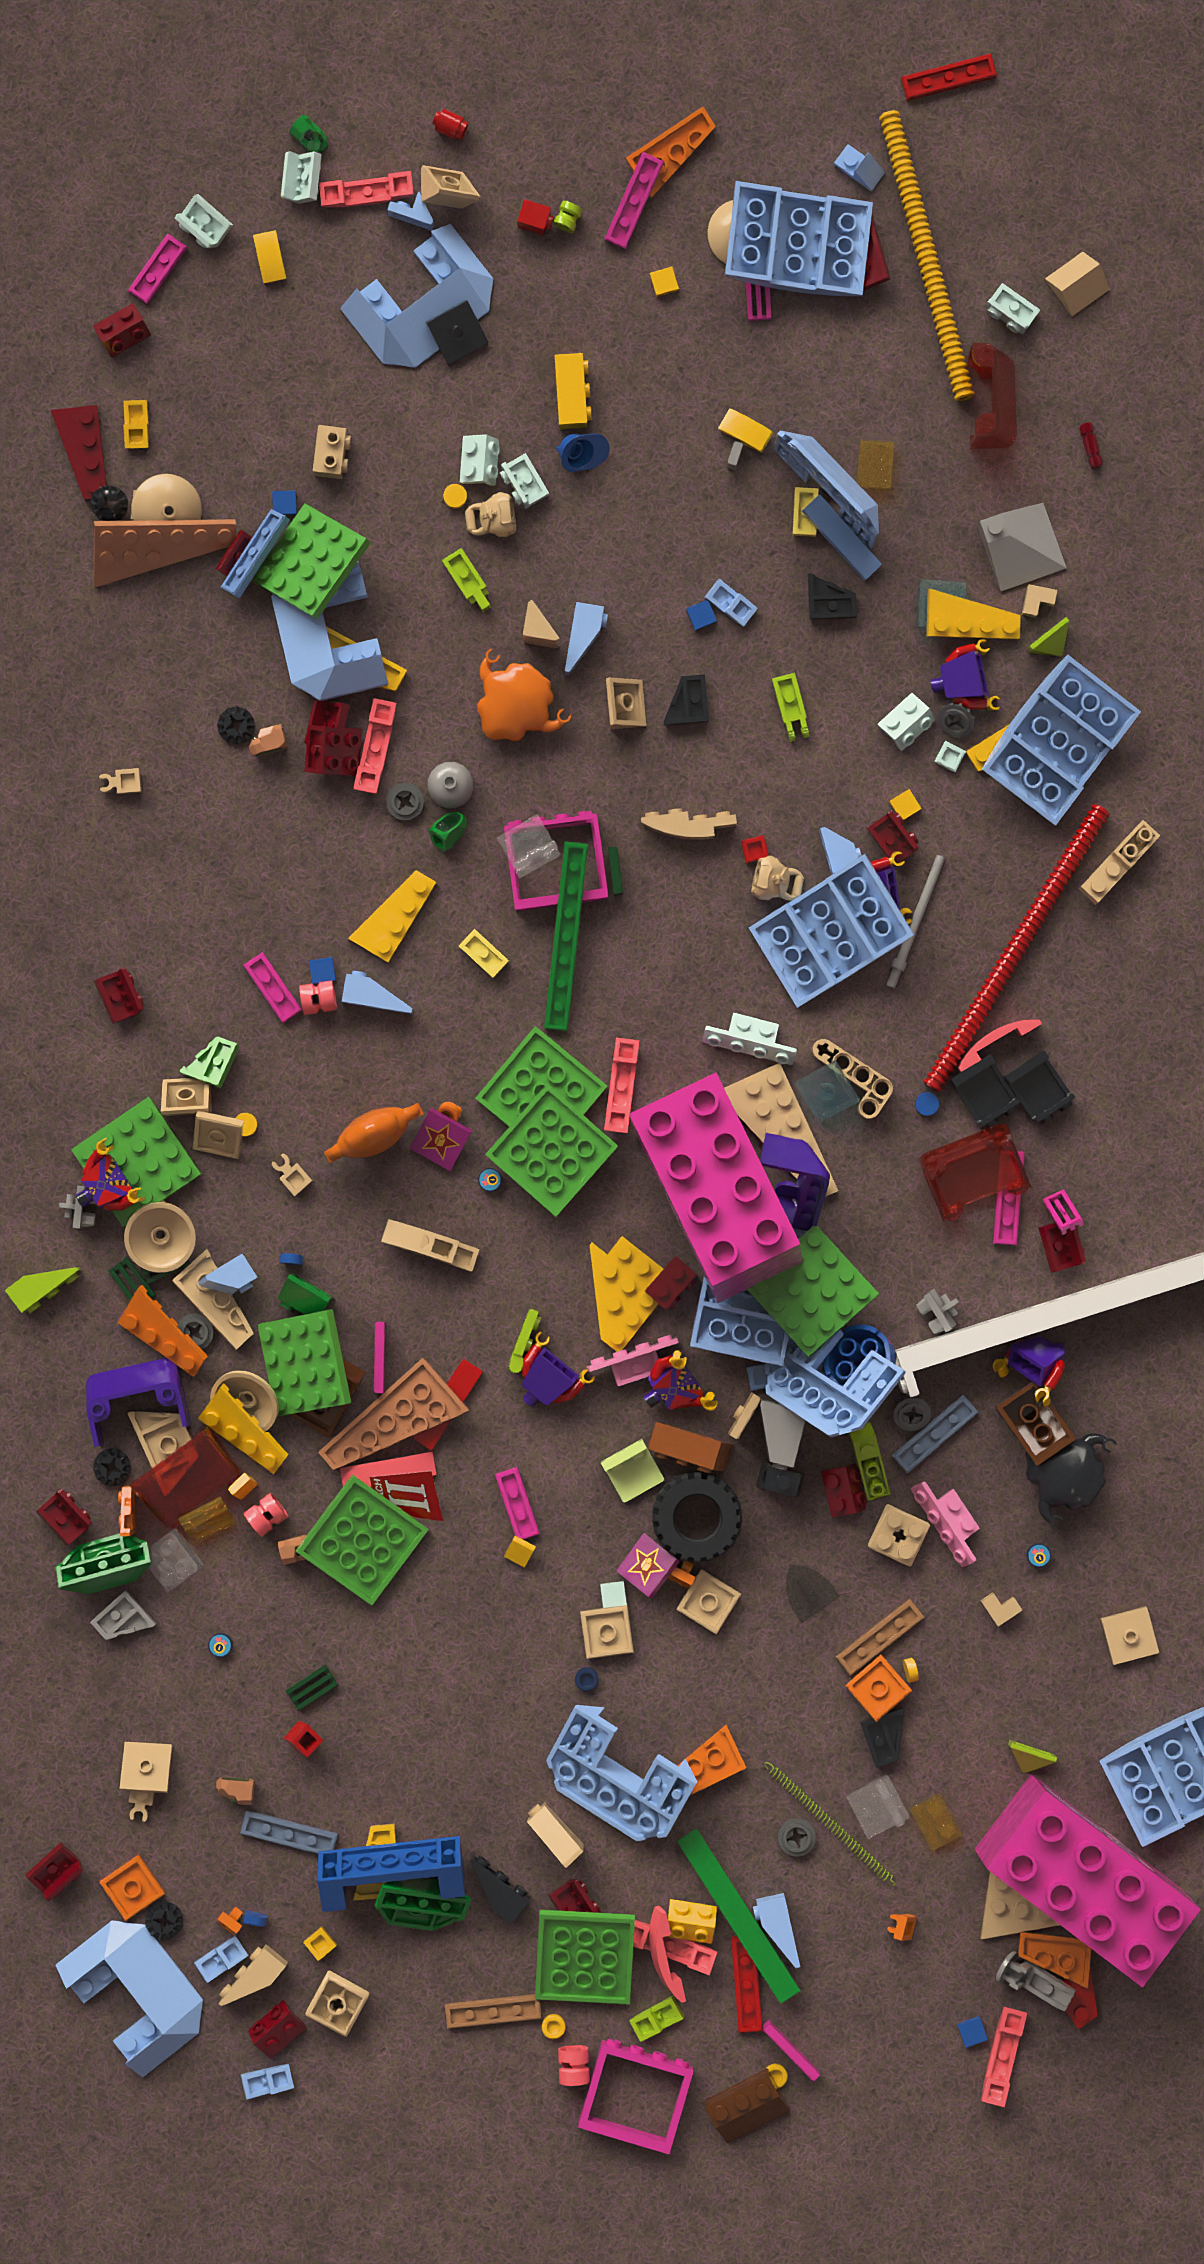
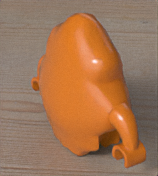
M489 649L486 652V657L483 659L479 669L485 696L478 702L477 712L481 718L482 731L487 738L492 740L507 739L519 741L527 731L554 732L561 728L564 723L570 721L571 715L567 720L560 719V713L564 709L558 711L556 720H548V705L553 701L551 682L529 663H512L505 671L492 672L490 665L491 663L498 662L500 655L495 660H490L489 653L493 649Z
M419 1103L403 1109L399 1107H385L371 1110L354 1119L343 1130L337 1143L323 1153L329 1164L342 1158V1156L364 1158L382 1153L400 1139L405 1133L410 1120L413 1121L417 1117L424 1115V1112Z

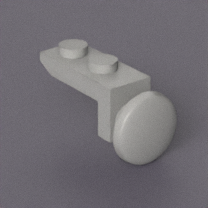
M1015 1951L1007 1955L996 1975V1981L999 1984L1006 1980L1010 1983L1009 1986L1016 1990L1024 1987L1052 2006L1063 2011L1067 2010L1076 1992L1074 1988L1032 1962L1026 1960L1021 1964L1017 1963L1018 1953Z

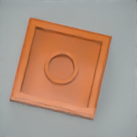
M882 1655L877 1657L845 1685L876 1722L912 1692Z
M139 1854L99 1882L125 1921L165 1895V1891Z

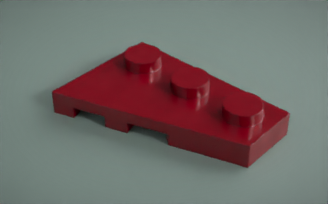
M873 215L871 216L863 291L891 280Z

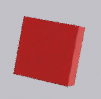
M764 835L741 840L746 864L757 862L760 858L769 856Z

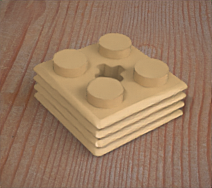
M887 1504L870 1538L868 1547L910 1567L922 1545L930 1524ZM902 1529V1534L905 1535V1538L899 1539L897 1542L893 1533L894 1531L899 1532Z
M328 1971L305 2015L347 2037L368 1999L369 1992ZM332 2000H342L341 2004L343 2007L338 2006L337 2009L333 2007L334 2002Z

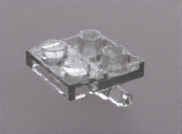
M538 814L496 838L519 879L561 856L556 843L551 839Z
M177 1527L149 1548L152 1563L149 1569L167 1593L204 1566V1563L195 1553L197 1551L189 1539L186 1540Z
M888 1774L846 1795L868 1839L895 1825L899 1827L905 1823L904 1820L910 1818Z

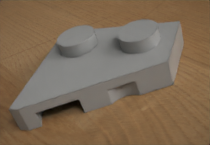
M127 1590L90 1622L105 1640L150 1628L156 1624Z

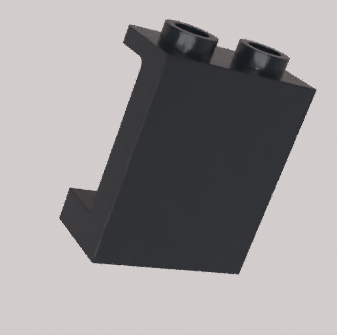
M1045 1050L1004 1076V1079L1016 1098H1019L1021 1101L1020 1104L1034 1124L1040 1122L1041 1125L1053 1118L1051 1113L1057 1109H1060L1062 1112L1073 1105L1071 1100L1075 1098L1074 1094L1070 1093L1048 1060L1049 1056Z
M991 1054L949 1080L978 1127L985 1126L986 1129L998 1122L996 1117L1005 1113L1008 1116L1018 1110L1016 1105L1021 1102L1019 1098H1016L995 1065L996 1061Z

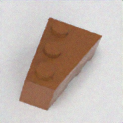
M656 1422L648 1449L655 1451L654 1456L667 1460L668 1456L677 1458L675 1463L688 1467L690 1463L698 1465L697 1470L711 1474L712 1470L726 1471L733 1444L724 1443L711 1437Z

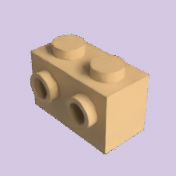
M318 425L313 464L314 476L342 479L343 473H347L348 459H345V452L350 450L351 436H348L346 428Z

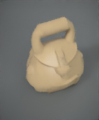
M499 492L492 495L486 502L469 506L465 511L467 531L472 535L478 536L492 533L498 537H508L516 532L514 503L509 494ZM474 510H480L479 517L482 527L476 530Z
M767 856L758 860L751 892L759 900L767 901L779 897L792 901L801 895L804 877L797 869L785 867L777 858ZM790 875H795L792 894L790 895L786 891L789 886Z

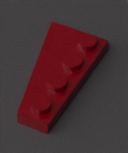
M90 405L51 410L85 501H91L92 495L97 489L107 486L98 406Z

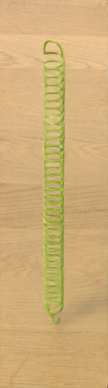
M765 1762L764 1764H766V1763H768V1762ZM768 1763V1764H770V1763ZM770 1764V1765H771V1764ZM765 1765V1767H766V1765ZM771 1765V1766L773 1767V1769H774V1766ZM766 1767V1768H767V1767ZM767 1768V1769H768V1768ZM775 1768V1769H777V1770H776V1772L774 1773V1775H773L772 1777L775 1776V1774H776L777 1771H778V1768ZM773 1769L770 1771L769 1774L772 1773ZM779 1771L780 1774H781V1771ZM780 1774L778 1775L776 1780L779 1778ZM782 1774L783 1777H782V1779L780 1780L779 1783H781V1781L783 1780L785 1774ZM785 1777V1778H787V1779H786V1781H787V1780H788V1777ZM788 1780L791 1783V1780ZM786 1781L784 1782V1784H783L782 1786L785 1785ZM790 1783L788 1784V1786L790 1785ZM792 1783V1784H793L792 1788L794 1787V1783ZM788 1786L785 1789H787ZM795 1786V1787L798 1788V1786ZM792 1788L790 1789V1791L792 1790ZM796 1788V1790H797V1788ZM798 1789L801 1792V1789ZM796 1790L794 1791V1793L796 1792ZM789 1791V1792H790V1791ZM800 1792L798 1793V1795L800 1794ZM802 1792V1793H803L802 1797L804 1796V1792ZM794 1793L792 1795H794ZM801 1793V1794H802V1793ZM798 1795L795 1797V1799L798 1797ZM805 1795L807 1799V1795ZM804 1796V1797H805V1796ZM802 1797L800 1798V1800L802 1799ZM808 1798V1800H809L808 1804L810 1803L811 1798ZM806 1799L804 1800V1802L806 1801ZM799 1800V1801H800V1800ZM812 1801L813 1804H814V1801ZM804 1802L802 1803V1805L804 1804ZM811 1802V1803H812V1802ZM808 1804L805 1806V1808L808 1806ZM812 1804V1806H813V1804ZM815 1804L814 1806L817 1808V1804ZM812 1806L809 1808V1810L812 1808ZM820 1807L818 1808V1809H819L818 1813L820 1812V1809H821ZM816 1808L814 1809V1811L816 1810ZM808 1810V1811H809V1810ZM822 1810V1811H823V1810ZM814 1811L812 1812V1814L814 1813ZM821 1811V1812H822V1811ZM823 1811V1813H824V1811ZM818 1813L815 1815V1817L818 1815ZM822 1813V1815H823V1813ZM824 1814V1815H826L825 1818H824V1820L826 1819L827 1814ZM822 1815L819 1817V1819L822 1817ZM827 1817L830 1820V1817ZM818 1819V1820H819V1819ZM824 1820L821 1823H823ZM828 1820V1822H829V1820ZM831 1820L832 1823H831V1825L829 1826V1828L832 1826L834 1820ZM828 1822L825 1824V1826L828 1824ZM834 1823V1824H836V1825H835V1827L833 1828V1830L836 1828L837 1823ZM837 1826L840 1829V1826ZM828 1828V1829H829V1828ZM839 1829L837 1830V1832H836L834 1835H836V1834L838 1833ZM841 1829L842 1832H841V1834L839 1835V1837L842 1835L843 1829ZM833 1830L831 1832H833ZM844 1832V1833L847 1834V1832ZM845 1834V1836H846V1834ZM847 1835L850 1838V1835ZM845 1836L843 1837V1839L845 1838ZM838 1837V1838H839V1837ZM849 1838L847 1839V1841L849 1840ZM851 1838V1839H852L851 1843L853 1842V1838ZM843 1839L841 1841H843ZM847 1841L844 1844H846ZM854 1841V1842H856V1841ZM853 1842V1843H854V1842ZM856 1842V1843H857V1842ZM851 1843L849 1844V1846L851 1845ZM855 1843V1845H856V1843ZM857 1844V1845H859L858 1848H857V1850L859 1849L860 1844ZM855 1845L853 1846V1848L855 1847ZM848 1846V1847H849V1846ZM861 1847V1848H862L861 1852L863 1851V1847ZM853 1848L851 1849V1851L853 1850ZM860 1848V1849H861V1848ZM857 1850L854 1852V1854L857 1852ZM864 1850L866 1854V1850ZM863 1851V1852H864V1851ZM861 1852L859 1853V1855L861 1854ZM867 1853V1855H868L867 1859H868L869 1856H870L869 1853ZM865 1854L863 1855V1857L865 1856ZM858 1855V1856H859V1855ZM857 1856V1857H858V1856ZM871 1856L872 1859H873V1856ZM863 1857L861 1858V1860L863 1859ZM870 1857V1858H871V1857ZM867 1859L864 1861V1863L867 1861ZM871 1859V1861H872V1859ZM874 1859L873 1861L876 1863V1859ZM871 1861L869 1862V1864L871 1863ZM879 1862L877 1863V1868L879 1867ZM875 1863L873 1864V1866L875 1865ZM868 1864V1865H869V1864ZM867 1865V1866H868V1865ZM873 1866L870 1869H872ZM880 1866V1867L883 1868V1866ZM877 1868L874 1870V1872L877 1870ZM881 1868V1870H882V1868ZM883 1869V1870H885L884 1873H883V1875L885 1874L886 1869ZM881 1870L879 1871V1873L881 1872ZM886 1872V1873H888V1875H887V1877H888V1876H889V1872ZM878 1873V1874H879V1873ZM877 1874V1875H878V1874ZM883 1875L880 1878H882ZM890 1875V1876H891V1879H892L893 1876ZM887 1877L883 1881H885ZM890 1879V1880H891V1879ZM891 1880V1882H893V1881ZM893 1882V1883H894V1882ZM894 1883L893 1885L896 1886V1884Z

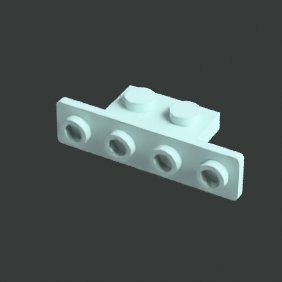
M733 1013L729 1031L706 1026L702 1038L703 1043L711 1046H719L734 1052L750 1054L757 1058L773 1060L780 1064L793 1065L797 1052L795 1048L775 1043L779 1024Z

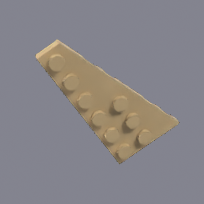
M780 1063L724 1088L738 1117L762 1143H764L766 1133L802 1139L810 1145L830 1173ZM790 1172L796 1179L798 1178L799 1174ZM831 1174L826 1196L838 1191Z
M990 1872L981 1939L1060 1925Z

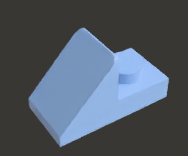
M848 144L834 162V166L871 192L885 174V171L870 153L864 156Z
M420 192L417 194L413 208H410V205L403 201H397V203L390 201L387 209L388 216L431 231L433 230V219L425 202H421Z

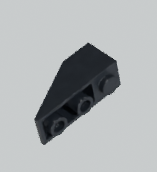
M472 1855L470 1862L493 1911L510 1924H513L529 1903L527 1890L518 1884L513 1886L508 1882L509 1877L502 1871L498 1870L495 1872L489 1867L490 1862L479 1855L477 1858Z

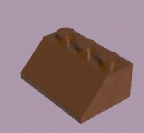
M768 2068L705 2100V2109L717 2131L727 2143L790 2111Z

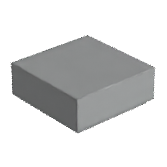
M734 442L727 462L728 469L736 470L743 443Z

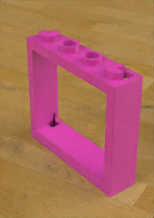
M592 811L578 812V816L569 817V814L555 815V819L546 820L545 817L532 818V822L523 824L522 820H515L514 822H508V826H504L516 912L558 906L559 894L521 899L512 835L591 824L600 889L583 891L582 903L608 899L597 813L592 814Z
M616 2039L602 2040L579 2117L578 2128L670 2154L693 2075V2066H690L689 2062H685L680 2058H677L676 2061L666 2059L667 2055L660 2052L646 2053L644 2048L637 2045H631L629 2048L622 2046L621 2042ZM607 2054L683 2076L666 2138L589 2115Z

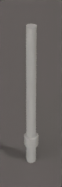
M937 855L912 917V922L909 925L914 936L902 943L897 958H894L891 965L893 969L886 984L888 987L895 989L901 972H904L907 963L905 961L945 861L943 856Z

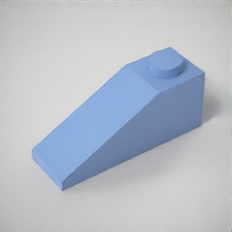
M576 602L565 675L572 673L599 636L601 627L606 628L608 614L604 613V606Z
M352 971V974H346L342 996L343 1003L413 1014V1009L370 977H366L365 972Z
M784 1893L756 1899L757 1906H753L756 1921L761 1920L765 1931L794 1967L799 1968L800 1963Z

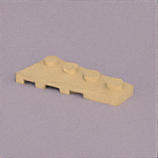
M206 1249L177 1275L172 1282L228 1343L237 1350L254 1333L240 1307L235 1302L233 1295L201 1287L198 1284L202 1278L218 1269L209 1251Z

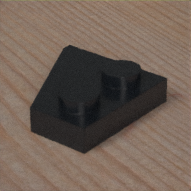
M808 573L809 620L857 617L856 593L848 589H842L830 581L827 582L812 573Z
M705 674L681 676L664 719V726L709 722Z
M903 1707L889 1711L878 1722L873 1718L860 1722L876 1768L899 1760L904 1716Z

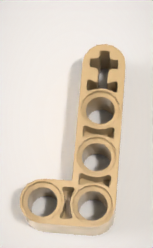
M820 1039L816 1041L812 1046L813 1057L865 1091L866 1093L857 1107L858 1114L864 1119L876 1117L893 1091L892 1083L829 1040ZM825 1044L827 1046L826 1051L830 1054H832L834 1050L838 1052L832 1058L831 1063L827 1061L830 1058V1056H828L827 1054H823L822 1056H820L818 1054L819 1049L817 1048V1045L822 1046ZM838 1057H845L848 1060V1067L846 1069H839L837 1067L836 1060ZM858 1070H865L867 1072L868 1079L866 1082H859L856 1079V1072ZM882 1082L887 1085L888 1091L885 1095L876 1093L875 1086L877 1083ZM865 1102H870L874 1105L875 1111L872 1115H867L863 1112L862 1106Z

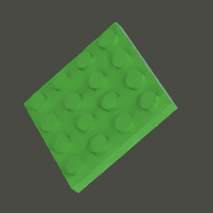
M304 503L269 553L266 561L256 572L253 582L317 620L371 542Z
M535 1026L475 1099L510 1127L547 1084L583 1115L607 1088V1085Z
M547 1084L485 1155L556 1217L616 1150L618 1145Z
M147 1097L71 1149L84 1168L99 1141L107 1138L105 1147L114 1146V1149L107 1154L113 1156L132 1188H141L137 1192V1197H145L144 1201L137 1202L125 1210L112 1211L124 1228L130 1217L139 1208L147 1204L166 1200L202 1175L150 1097Z
M812 1226L798 1239L801 1244L803 1263L774 1275V1277L763 1280L747 1289L808 1358L879 1296V1293L818 1226Z
M333 1309L257 1324L269 1385L275 1392L278 1400V1416L351 1403Z
M352 1474L298 1546L296 1552L370 1605H373L429 1529Z
M540 1910L535 1999L630 2004L635 1915Z

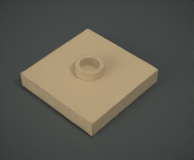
M197 1111L193 1149L239 1159L244 1120Z
M751 1392L744 1406L739 1405L733 1416L736 1420L728 1432L730 1436L739 1439L761 1400L758 1395Z
M700 1569L692 1586L687 1590L676 1610L717 1635L741 1593L703 1569Z
M627 1605L580 1611L587 1659L634 1653Z
M1146 1606L1100 1618L1113 1665L1159 1653Z
M125 1742L120 1790L168 1793L173 1746L171 1744Z

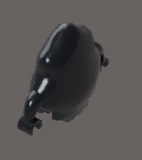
M1096 1433L1087 1434L1082 1438L1074 1440L1038 1466H1036L1028 1453L1025 1452L1027 1480L1038 1486L1040 1498L1038 1509L1042 1518L1049 1523L1052 1529L1058 1530L1052 1524L1054 1518H1058L1062 1522L1064 1520L1059 1515L1053 1516L1051 1514V1507L1065 1505L1070 1510H1075L1080 1507L1090 1506L1106 1483L1104 1476L1105 1467L1101 1461L1096 1459L1093 1446L1101 1444L1105 1452L1111 1453L1105 1447L1107 1441H1110L1117 1445L1114 1439L1106 1438Z

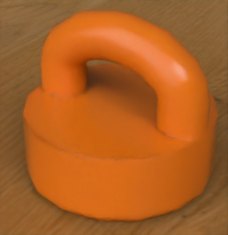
M444 1102L437 1111L458 1122L461 1117L462 1108L452 1102Z

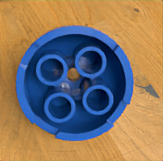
M858 1324L844 1328V1335L824 1359L826 1375L830 1380L843 1387L871 1350L895 1365L896 1352L891 1341L879 1330L868 1325Z

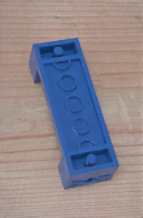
M460 1836L318 1851L317 1882L322 1912L345 1910L347 1886L378 1884L389 1881H404L407 1879L438 1876L441 1899L465 1896L464 1861Z

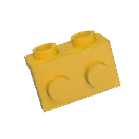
M670 1899L668 1922L671 1935L666 1937L711 1944L715 1931L717 1906Z

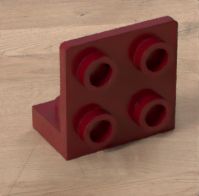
M308 725L304 772L325 775H356L360 763L362 730L359 728Z

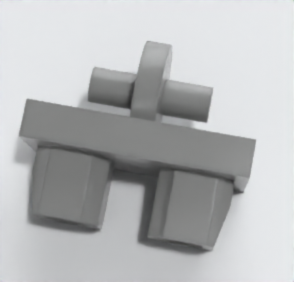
M77 1186V1194L86 1189V1187ZM67 1194L66 1203H59V1207L65 1208L64 1217L71 1218L72 1209H75L73 1228L82 1229V1226H95L96 1214L84 1212V1207H81L77 1199L75 1204H73L74 1195Z
M932 1289L916 1305L922 1315L931 1310L934 1312L937 1318L928 1323L934 1334L944 1330L948 1332L956 1325L952 1317L958 1314L954 1308V1305L959 1302L957 1298L950 1301L946 1293L939 1297L936 1290Z

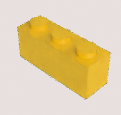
M583 353L555 355L559 429L587 428V421H592L591 406L586 407V398L590 397L589 383L584 381V375L589 374L588 360H583Z

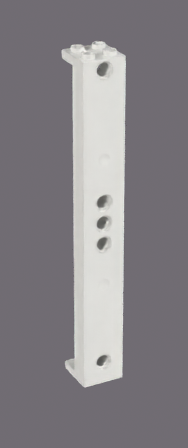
M1204 1252L896 1349V1365L906 1372L898 1382L900 1391L903 1394L906 1393L909 1397L919 1394L913 1371L1204 1280Z

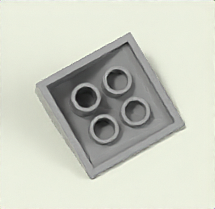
M1044 503L1004 512L981 520L978 523L977 528L1000 592L1067 569Z

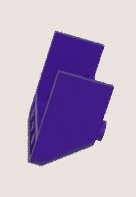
M766 1133L760 1162L765 1167L799 1174L796 1183L791 1181L780 1182L776 1185L774 1191L792 1228L808 1231L812 1226H817L829 1186L830 1173L810 1145L804 1140Z
M163 1358L91 1375L86 1381V1409L94 1447L104 1444L99 1422L108 1418L111 1412L109 1400L155 1390L157 1400L162 1405L171 1406L178 1404L182 1427L191 1425L179 1366L168 1358Z

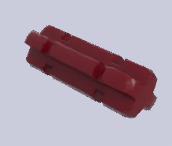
M1091 422L1083 423L1079 429L1081 436H1084L1082 440L1087 457H1089L1090 468L1101 467L1103 461L1101 455H1099L1100 450L1096 436L1093 434V425Z

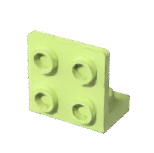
M642 1439L601 1461L605 1472H607L623 1502L631 1500L664 1481L663 1475Z

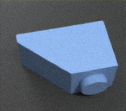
M826 827L820 828L819 833L831 875L862 856L860 849H855L853 842Z
M243 1254L206 1275L198 1284L201 1287L231 1295L238 1290L242 1294L253 1287L251 1282L257 1276Z

